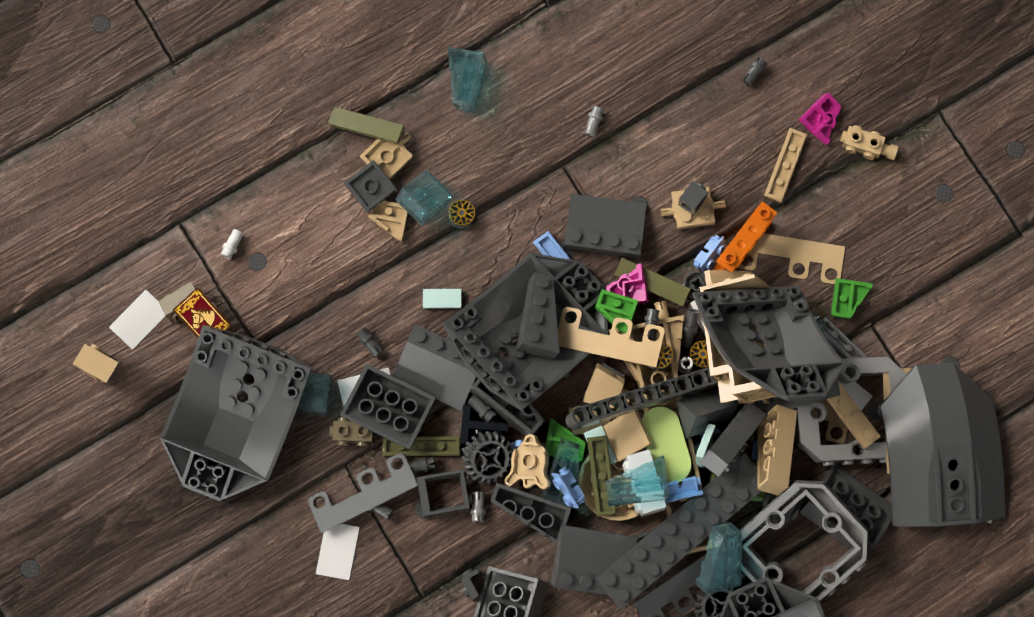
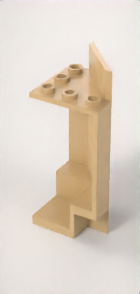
M727 270L704 271L706 286L700 287V292L770 288V286L752 271H733L730 273ZM705 327L710 376L718 380L720 403H729L738 400V403H754L755 401L762 400L764 404H771L770 398L777 396L737 373L727 365ZM756 342V345L766 348L764 343Z

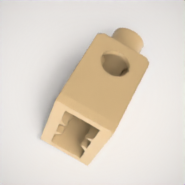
M597 363L583 402L593 403L629 392L623 389L624 378Z

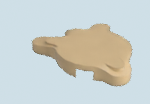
M526 435L521 445L514 449L511 458V471L505 478L507 486L513 487L520 480H523L525 488L538 485L541 489H548L551 486L547 475L549 456L536 435Z

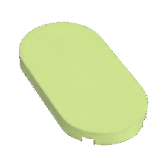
M654 407L647 411L642 418V422L653 443L646 447V450L650 449L659 480L664 483L676 480L681 482L682 479L688 476L691 470V459L679 418L669 408Z

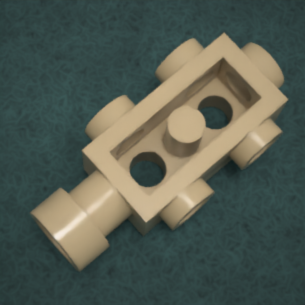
M855 125L853 127L849 126L847 131L843 130L840 139L843 142L842 147L846 148L845 151L847 153L856 154V152L864 154L863 157L869 160L878 159L880 154L894 160L898 150L897 145L884 144L886 137H883L882 134L875 131L870 133L864 131L862 127ZM852 136L859 137V139L854 140ZM870 142H875L877 145L873 146Z

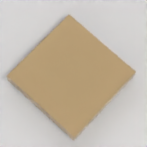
M638 411L622 415L602 426L618 462L625 460L626 456L635 454L653 444Z

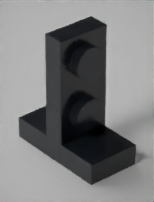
M463 405L460 446H467L466 442L469 440V431H473L475 435H478V433L484 435L486 431L496 432L498 436H504V433L508 434V423L470 421L471 405Z

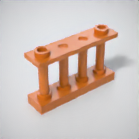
M762 201L716 260L717 264L712 270H727L730 273L736 271L772 224V220L778 212Z

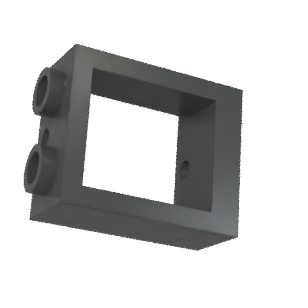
M463 469L417 477L424 518L470 510L469 505L473 504L472 495L467 493L466 488L467 485H470L468 474H464ZM460 477L464 505L431 510L426 483Z

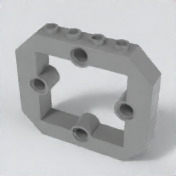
M889 357L843 359L847 363L838 375V380L843 384H849L859 379L860 376L888 373L891 393L907 373ZM846 369H849L851 371V378H849L846 375ZM814 402L793 408V410L797 411L795 426L796 445L816 463H823V466H833L835 462H842V465H852L854 461H861V464L873 463L872 460H879V463H887L886 442L872 443L865 449L862 448L857 440L848 444L821 445L819 422L823 421L827 416V410L823 404ZM879 405L877 412L879 417L883 419L881 406ZM812 409L818 412L817 418L812 416ZM854 446L859 449L858 455L853 452Z
M795 480L737 532L735 563L752 582L766 577L786 585L782 580L784 573L782 565L778 562L767 564L750 544L769 527L771 529L781 528L785 523L786 512L807 495L824 514L822 519L823 528L830 533L840 531L853 545L833 565L823 567L820 576L802 591L818 598L821 604L820 600L825 596L830 597L836 591L835 587L838 584H845L851 578L850 574L854 570L858 572L866 565L868 528L825 482ZM774 513L779 514L781 520L773 522L770 516ZM835 517L838 523L831 526L827 523V519ZM770 569H776L779 575L777 577H771L768 574V571ZM826 573H833L836 578L833 581H828L824 575Z

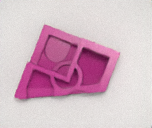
M830 93L823 94L798 120L817 139L827 145L831 140L829 137L832 129L835 127V119L840 112L841 105Z
M637 264V268L629 274H623L618 281L606 286L607 291L636 299L638 304L649 303L646 277L642 264Z

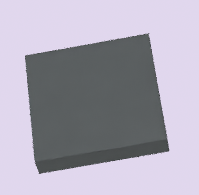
M374 160L344 182V185L366 213H369L397 191V188Z

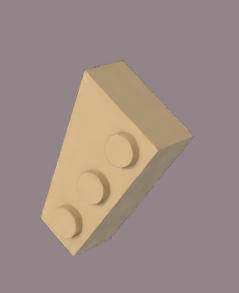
M84 344L73 365L101 383H107L119 362L110 358V355L106 354L98 346Z

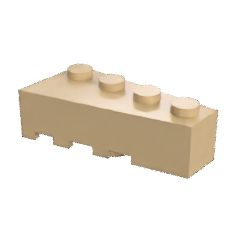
M776 405L767 413L766 417L757 427L758 490L779 496L789 486L797 417L796 410Z

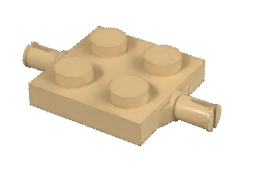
M406 132L401 137L399 144L377 139L360 155V158L367 165L374 160L389 180H391L413 159V155L404 145L412 136Z
M705 187L706 191H708L707 198L696 213L692 215L678 205L679 198L685 190L671 192L672 208L661 209V216L673 215L677 230L715 225L714 210L726 208L725 200L713 202L709 187Z

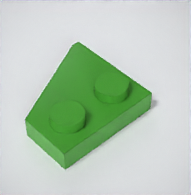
M836 278L830 317L850 319L873 284Z
M601 289L595 309L611 324H613L615 318L632 321L638 300ZM619 322L616 325V328L622 334L627 332L628 326L625 322Z
M550 418L545 446L548 456L582 462L586 442Z

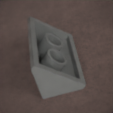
M719 387L676 400L685 438L705 433L709 424L716 425V429L729 425L733 420L739 403L737 401L720 403Z

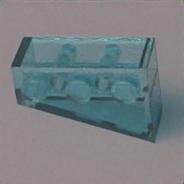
M448 47L452 103L457 110L475 113L488 60L482 52Z
M560 438L548 472L551 486L548 489H542L541 497L567 506L562 498L564 495L561 490L555 487L553 483L554 478L551 474H560L559 470L566 467L576 480L570 486L579 485V444Z
M664 455L649 463H644L636 469L626 471L606 480L608 506L668 500L669 489Z
M731 522L713 526L706 547L705 561L701 562L700 567L702 570L699 578H696L695 584L706 594L741 586L742 532Z

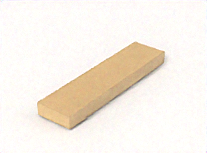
M789 128L764 198L782 203L807 134Z

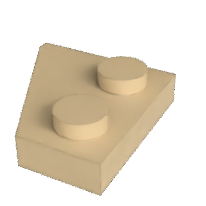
M383 201L369 212L368 218L399 242H402L409 205Z

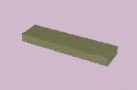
M334 107L328 122L331 127L399 144L405 129L402 124Z
M622 257L614 275L620 277L625 273L629 274L637 268V264ZM643 267L648 291L681 306L685 305L691 288Z
M607 435L588 437L587 443L596 516L616 514Z
M418 436L410 450L383 437L382 456L392 457L398 453H403L405 456H460V436Z

